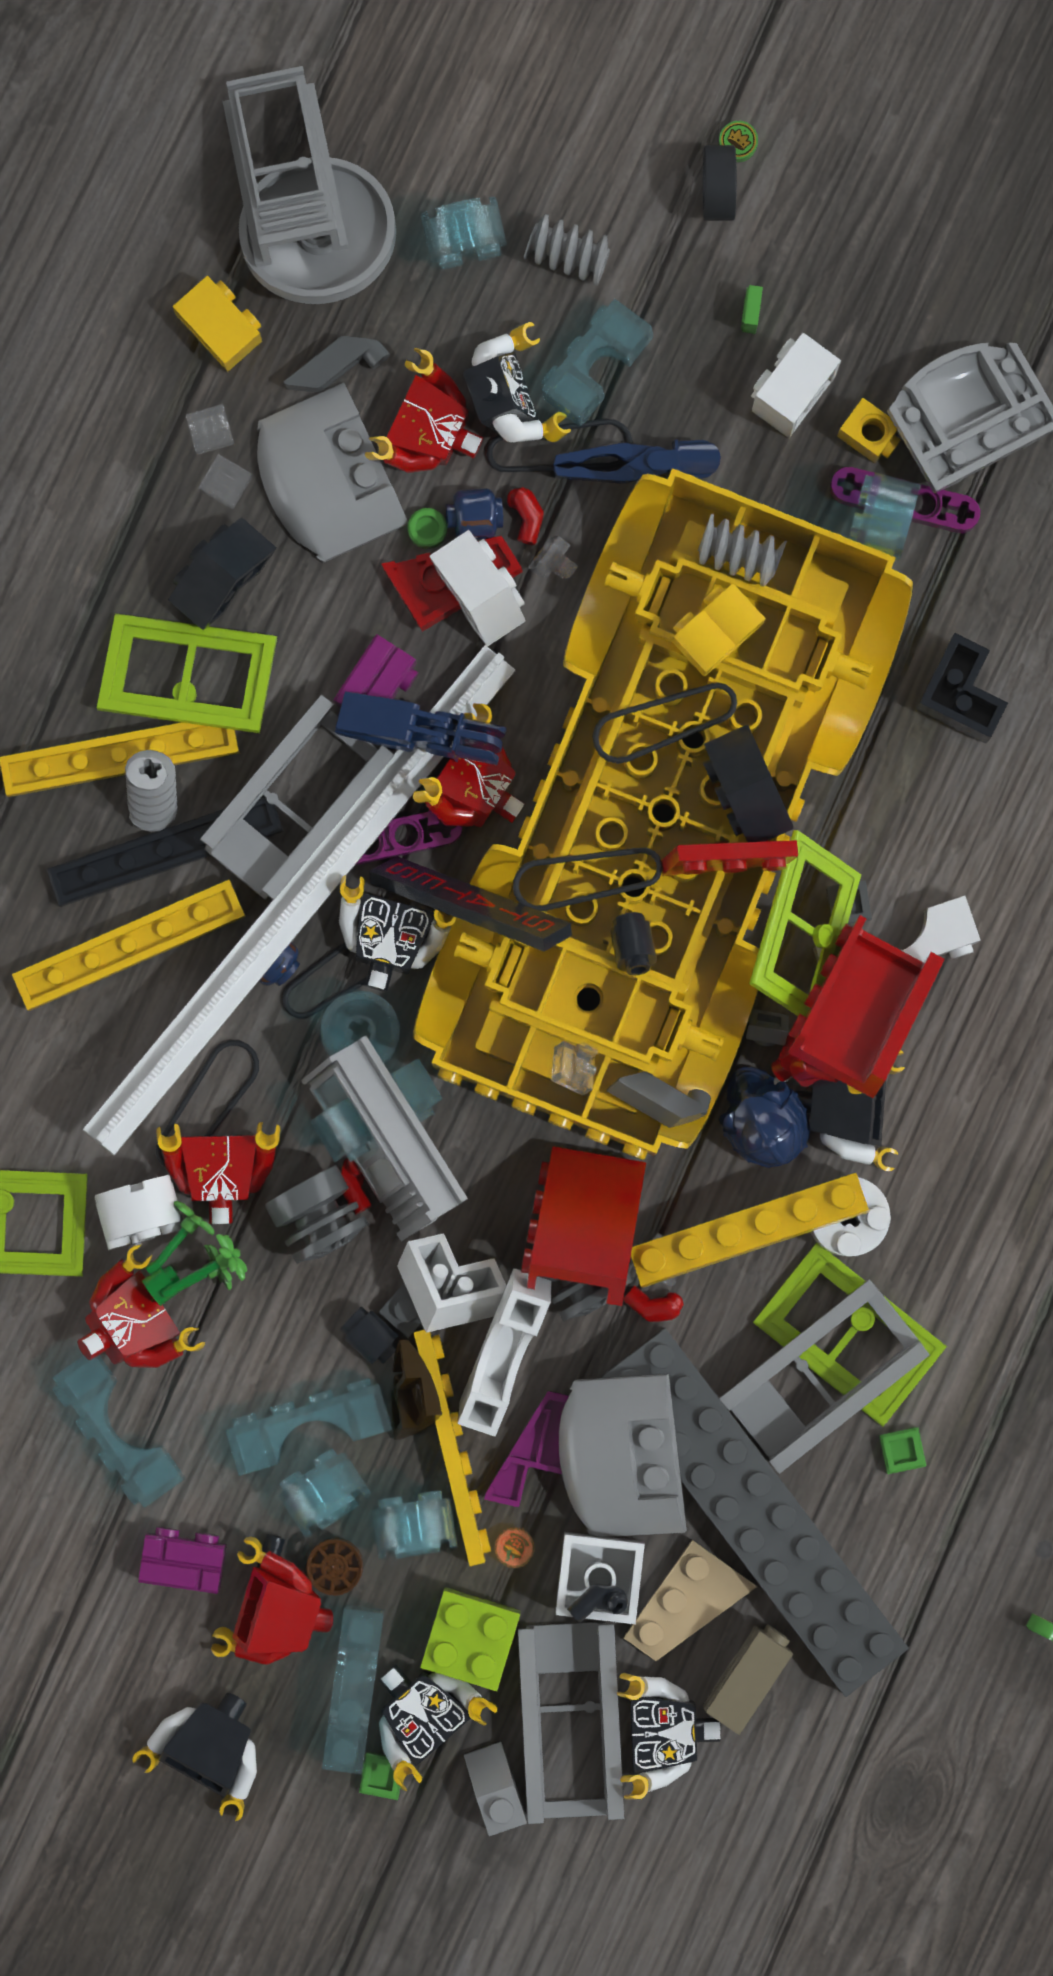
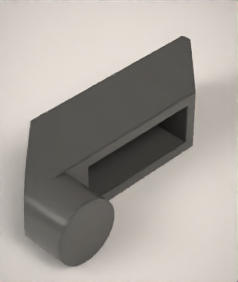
M341 336L283 382L288 390L321 393L362 359L372 369H375L389 358L390 353L380 341Z
M647 1072L621 1077L607 1088V1092L669 1128L686 1124L705 1116L711 1101L710 1095L703 1090L693 1089L688 1092V1095H685Z

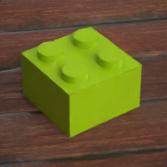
M445 1587L420 1668L497 1691L521 1610Z

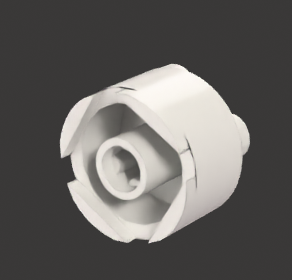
M170 1175L145 1180L134 1185H126L94 1196L108 1250L129 1245L131 1241L132 1244L151 1240L155 1236L161 1235V1232L162 1235L177 1232L182 1228L180 1223L183 1219L181 1211L174 1205V1201L178 1200Z
M859 1178L870 1211L869 1213L854 1217L857 1221L855 1226L852 1224H845L843 1226L839 1222L811 1232L814 1240L830 1253L839 1256L863 1255L876 1248L888 1231L891 1220L888 1202L881 1190L865 1179Z

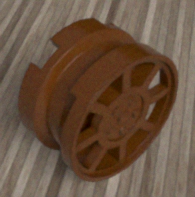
M338 1537L321 1541L312 1550L307 1560V1575L312 1585L318 1591L331 1596L342 1595L351 1591L357 1585L363 1573V1559L360 1550L352 1542Z

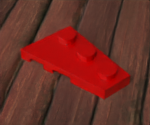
M502 535L485 539L496 556V559L492 562L498 570L504 566L512 578L523 572L521 565ZM430 552L416 555L415 559L398 563L391 561L381 564L422 632L462 609L457 599L437 573L430 558Z
M797 840L677 845L661 860L663 864L662 876L701 874L721 870L725 873L746 871L747 868L762 867L763 871L783 870L787 868L786 864H789L798 857Z

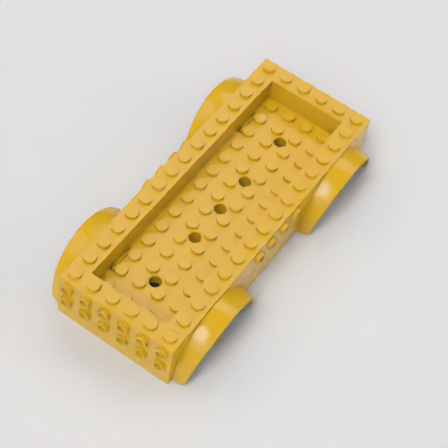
M673 468L668 479L656 475L643 474L631 491L610 532L570 632L563 666L572 673L586 679L576 707H570L562 727L566 730L561 744L556 743L547 764L551 766L546 781L541 779L533 798L536 806L532 816H526L518 835V838L522 839L517 850L505 845L493 844L484 855L469 884L518 902L513 891L514 877L525 863L533 860L631 848H649L655 851L662 860L677 845L747 842L744 834L735 836L726 814L733 812L731 807L723 810L714 789L720 786L721 783L712 784L703 762L710 759L704 746L705 743L747 724L790 819L797 822L805 802L804 799L800 798L810 770L838 776L844 770L863 736L888 676L905 625L913 590L911 579L891 569L896 557ZM711 514L714 515V527L716 528L724 518L729 520L730 533L739 524L743 525L744 538L746 539L754 530L759 531L760 544L769 535L774 536V549L776 550L784 541H787L775 575L765 587L760 586V573L758 572L750 581H746L744 567H741L735 576L730 575L728 561L720 570L714 569V556H711L704 565L699 563L698 548ZM731 584H734L766 620L757 631L704 677L672 642L673 637L677 634L673 627L689 612L696 616L704 610L707 605L703 600L719 585L726 589ZM717 682L728 685L736 694L737 707L734 714L729 719L698 732L704 741V744L699 748H689L681 739L629 762L617 764L606 761L598 754L594 747L592 737L594 728L599 720L609 713ZM711 689L613 718L607 721L600 729V746L610 756L617 758L626 757L724 715L731 707V697L723 689ZM660 804L668 805L674 811V818L667 823H661L653 817V808ZM784 833L768 841H789L790 836ZM632 854L539 865L527 869L522 874L519 881V890L521 896L528 903L543 906L622 887L625 880L632 877L638 878L642 882L650 880L657 871V864L653 857L648 854ZM762 867L747 868L746 871L725 873L721 870L701 874L662 876L661 874L660 879L655 884L645 887L644 893L638 897L628 896L624 892L548 911H541L570 922L572 936L545 952L457 918L455 923L451 925L446 941L434 963L418 1010L413 1038L420 1044L436 1051L432 1065L435 1069L439 1070L438 1078L460 1086L462 1080L476 1085L474 1091L479 1095L497 1101L499 1094L513 1100L511 1106L514 1109L534 1116L537 1109L550 1115L549 1123L569 1131L573 1124L587 1130L586 1138L607 1145L610 1139L624 1144L622 1152L644 1160L647 1154L655 1156L661 1142L687 1149L699 1135L715 1105L737 1054L753 1009L758 990L749 983L759 948L744 941L743 937L746 930L753 932L761 909L756 908L761 893L768 894L776 873L763 871ZM630 912L642 913L645 921L650 923L657 962L650 967L647 973L636 976L628 975L627 972L617 968L610 932L613 928V920L619 915ZM585 988H592L600 995V1004L592 1011H585L577 1004V995ZM647 1072L685 1095H688V1092L693 1089L703 1090L710 1095L711 1101L705 1116L695 1121L669 1128L607 1092V1088L621 1077Z

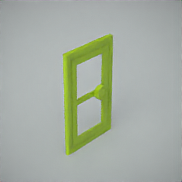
M115 613L97 710L260 733L277 636L209 626L202 630L195 624ZM133 638L188 646L182 682L177 683L173 688L172 694L174 699L123 692ZM197 647L252 655L242 709L194 702L197 692L194 685L190 683Z
M793 830L791 840H797L798 857L789 864H786L787 868L781 871L749 984L795 1015L802 1014L806 1017L810 1007L804 1005L808 994L773 972L787 922H791L813 937L814 944L818 948H822L811 989L815 983L822 986L825 977L819 973L830 953L837 956L840 947L835 945V942L844 925L848 924L862 874L800 831ZM805 861L839 884L829 925L819 924L814 928L791 912Z
M0 1170V1273L83 1277L88 1174ZM11 1193L64 1195L62 1254L5 1252L6 1215L13 1209L15 1203Z
M816 1242L753 1323L784 1347L801 1334L786 1322L784 1318L820 1273L848 1296L866 1281ZM888 1299L887 1301L930 1355L861 1409L882 1427L888 1422L947 1347ZM866 1302L851 1314L852 1326L829 1355L813 1344L799 1357L801 1360H806L808 1367L844 1396L861 1381L837 1363L835 1359L858 1330L867 1331L874 1325L875 1317L883 1324L885 1323L872 1306Z

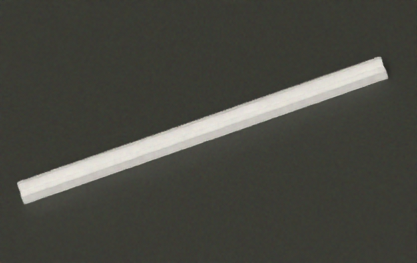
M485 645L429 713L435 714L436 711L460 715V713H473L476 717L477 713L473 708V703L488 705L514 674L515 669L504 661L505 657L499 652L498 654L494 653ZM415 747L413 752L398 750L394 754L390 762L84 1127L83 1131L112 1155L119 1151L276 959L336 889L342 877L350 872L413 796L414 791H417L422 785L419 783V779L427 778L442 761L443 756L428 753L425 749Z

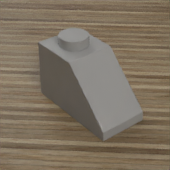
M502 1741L464 1754L488 1835L492 1836L527 1824V1815Z

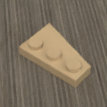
M691 1540L637 1616L636 1624L630 1626L623 1638L657 1661L754 1590L757 1585L697 1542Z

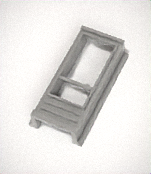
M303 66L226 81L230 100L223 101L256 267L272 264L268 247L330 235L333 252L349 249L314 83L306 84ZM297 85L312 158L300 157L297 161L254 169L239 97ZM309 165L314 166L318 190L260 202L255 176L294 168L306 169Z
M322 694L200 839L206 844L205 851L265 900L268 896L272 900L276 899L394 757V754L384 746H381L378 750L369 742L338 735L334 731L338 716L331 711L334 704ZM323 725L367 763L312 828L278 800L277 794L270 793L267 790L319 727ZM262 796L267 798L268 804L277 806L308 832L289 856L243 820Z
M367 1036L360 1038L355 1043L330 1056L301 1080L304 1085L307 1083L311 1085L309 1089L380 1203L383 1202L387 1208L385 1211L393 1217V1224H397L400 1228V1231L396 1234L401 1242L432 1224L438 1217L468 1199Z
M869 1279L719 1399L729 1411L732 1410L767 1454L769 1462L780 1474L930 1354ZM868 1302L904 1348L835 1402L809 1370L807 1361L801 1360L799 1356ZM793 1360L797 1363V1369L805 1373L830 1405L828 1409L806 1426L769 1381V1379Z
M606 1622L528 1625L526 1629H518L528 1824L544 1823V1818L608 1815V1820L624 1819L623 1785L620 1781L622 1766L614 1624L606 1625ZM598 1671L600 1703L587 1701L585 1704L540 1706L539 1674ZM583 1710L587 1713H593L595 1710H600L605 1798L545 1801L540 1713Z

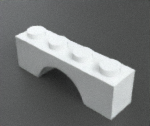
M966 896L927 908L924 911L923 926L918 938L911 946L901 951L922 962L926 960L930 952L939 956L949 953L951 959L974 952L972 945L981 940ZM815 946L813 952L818 963L822 948Z
M515 1268L513 1269L460 1399L459 1425L496 1436L509 1405L513 1384L523 1355L533 1336H537L551 1303L550 1280L537 1277L535 1290L527 1289L529 1274L521 1273V1270Z

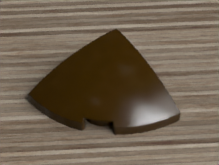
M409 1340L399 1341L393 1360L392 1371L402 1372V1374L394 1376L393 1390H391L394 1440L404 1439L420 1432L433 1424L442 1415L439 1397L431 1374Z

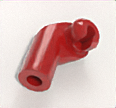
M524 487L520 489L514 488L507 495V504L509 507L517 510L523 519L517 541L535 546L543 521L544 511L531 490Z
M349 1156L343 1162L340 1171L349 1187L342 1195L347 1203L357 1202L359 1208L353 1212L355 1215H358L372 1204L362 1190L365 1177L352 1156Z
M635 1285L623 1298L627 1305L648 1322L671 1321L679 1316L680 1310L684 1306L682 1297L677 1293L669 1292L665 1297L650 1299Z

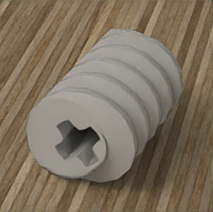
M545 213L534 226L525 250L524 259H527L535 251V263L540 265L549 256V266L552 270L557 269L563 261L564 273L570 275L576 267H579V279L583 281L593 272V282L597 286L610 254L608 236L603 235L595 244L593 243V231L589 229L581 239L578 237V225L574 224L568 233H565L564 222L562 219H559L551 228L549 227V215Z
M711 514L698 548L699 563L704 565L711 556H714V569L720 570L728 561L730 575L735 576L741 567H744L746 581H750L758 572L760 573V586L765 587L775 575L787 541H784L776 550L774 549V536L769 535L760 544L759 531L754 530L746 539L744 538L743 525L739 524L730 533L729 520L724 518L716 528L714 527V515Z
M143 750L135 753L128 759L125 766L129 818L141 830L149 832L161 831L175 820L178 811L175 766L169 757L158 751Z

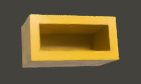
M207 275L172 307L175 315L228 372L262 342L260 332L258 331L262 326L248 309L241 313L232 303L236 297L221 280L215 284Z

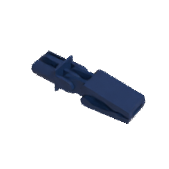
M677 439L672 442V450H666L659 446L618 443L556 455L553 463V472L555 478L620 484L638 481L643 474L662 476L666 472H671L673 468L698 479H704L716 472L720 465L721 456L719 449L713 443L706 440L678 441ZM599 457H615L627 463L619 470L611 472L592 471L576 466L589 459ZM567 463L575 465V467L570 469L558 467Z
M346 691L344 693L334 730L338 735L407 752H413L414 747L421 748L434 755L453 758L455 762H458L459 758L498 765L499 757L495 753L501 752L503 742L498 738H504L507 729L504 726L465 719L464 713L456 715L436 711L433 714L419 710L420 706L416 703Z

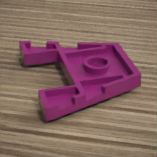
M547 1391L486 1491L484 1500L519 1507L529 1467L562 1474L559 1457V1429L562 1411L569 1395Z

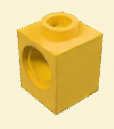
M864 398L861 399L844 422L837 435L838 438L873 463H876L881 455L888 459L901 441L896 436L898 430L891 418ZM870 424L876 425L882 431L883 437L875 442L868 441L862 434V428Z

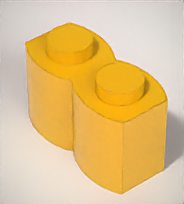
M731 584L726 589L719 585L703 600L707 605L704 610L696 616L689 612L673 627L677 634L673 637L672 642L704 677L757 631L766 620L734 584Z

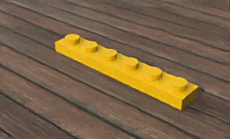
M181 722L0 757V766L5 793L7 797L123 776L126 775L125 766L128 759L135 753L143 750H154L165 754L171 759L174 766L238 754L239 748L236 732L232 729Z
M226 880L13 973L12 976L27 1011H31L246 916L231 881Z
M853 1173L632 1247L631 1257L640 1285L643 1288L869 1213L870 1211L858 1175Z
M425 1329L416 1331L414 1336L418 1353L431 1374L440 1401L442 1415L435 1421L469 1566L482 1564L486 1561L484 1553L491 1552L486 1528L478 1530L475 1514L482 1513L477 1490L469 1491L466 1475L473 1473L468 1452H460L456 1437L463 1435L462 1426L458 1424V1412L450 1413L447 1398L454 1396L449 1373L441 1375L438 1359L445 1357L440 1335L432 1336L431 1332L426 1333Z

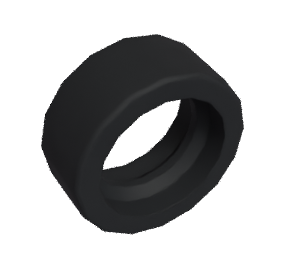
M734 145L704 146L702 186L703 218L705 221L735 220L737 165L736 148Z

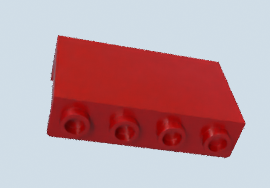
M859 915L853 926L845 924L835 942V945L840 947L837 956L830 953L819 974L825 977L822 986L815 983L804 1003V1005L810 1007L806 1017L799 1014L788 1035L795 1039L788 1053L874 1098L886 1081L945 959L933 952H930L924 962L912 957L864 931L862 927L867 918Z
M552 1147L550 1162L542 1161L538 1184L545 1185L544 1191L536 1190L533 1214H539V1220L531 1219L527 1243L534 1244L533 1250L525 1249L521 1273L529 1274L527 1289L535 1290L538 1276L607 1287L609 1289L606 1304L622 1306L646 1162Z

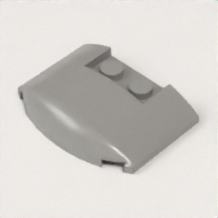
M980 343L954 350L937 358L919 370L902 387L895 402H892L887 410L888 415L933 493L961 482L964 478L1021 448L1028 447L1053 432V405L1017 343H1007L1006 349L988 346V343Z
M345 383L259 420L257 429L259 431L257 460L268 499L285 529L299 545L301 543L304 547L318 554L315 557L323 563L408 525L407 518L381 461L368 460L365 457V452H377L369 440L370 437Z
M669 1374L575 1380L570 1388L572 1392L564 1405L561 1415L559 1457L568 1497L577 1516L586 1526L587 1532L590 1536L595 1537L685 1533L687 1528Z

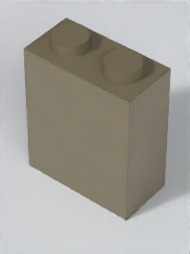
M767 1624L764 1630L755 1625L704 1701L703 1707L705 1712L740 1735L793 1655L787 1646L790 1642L787 1637L769 1624Z

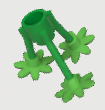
M174 1201V1205L187 1216L180 1223L182 1228L153 1262L145 1267L150 1275L142 1280L149 1293L160 1306L180 1293V1291L207 1277L212 1279L218 1276L219 1281L225 1284L228 1291L231 1290L232 1276L226 1269L228 1267L232 1273L236 1272L241 1281L245 1279V1273L247 1272L246 1264L239 1258L241 1255L240 1250L234 1248L232 1239L228 1235L222 1236L221 1234L216 1235L222 1247L219 1249L220 1254L214 1245H204L210 1259H208L209 1263L203 1265L199 1270L181 1279L171 1265L164 1269L162 1265L187 1234H193L198 1226L202 1227L210 1235H214V1229L208 1222L204 1221L202 1217L195 1215L193 1210L184 1203Z

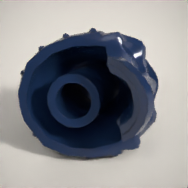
M742 1067L735 1071L729 1080L727 1101L730 1107L726 1113L719 1117V1122L723 1127V1136L729 1140L734 1151L740 1154L748 1163L751 1162L771 1168L791 1162L804 1148L808 1147L810 1124L806 1114L807 1108L802 1105L797 1097L798 1093H795L792 1088L789 1089L785 1082H778L774 1085V1078L766 1071L756 1067Z

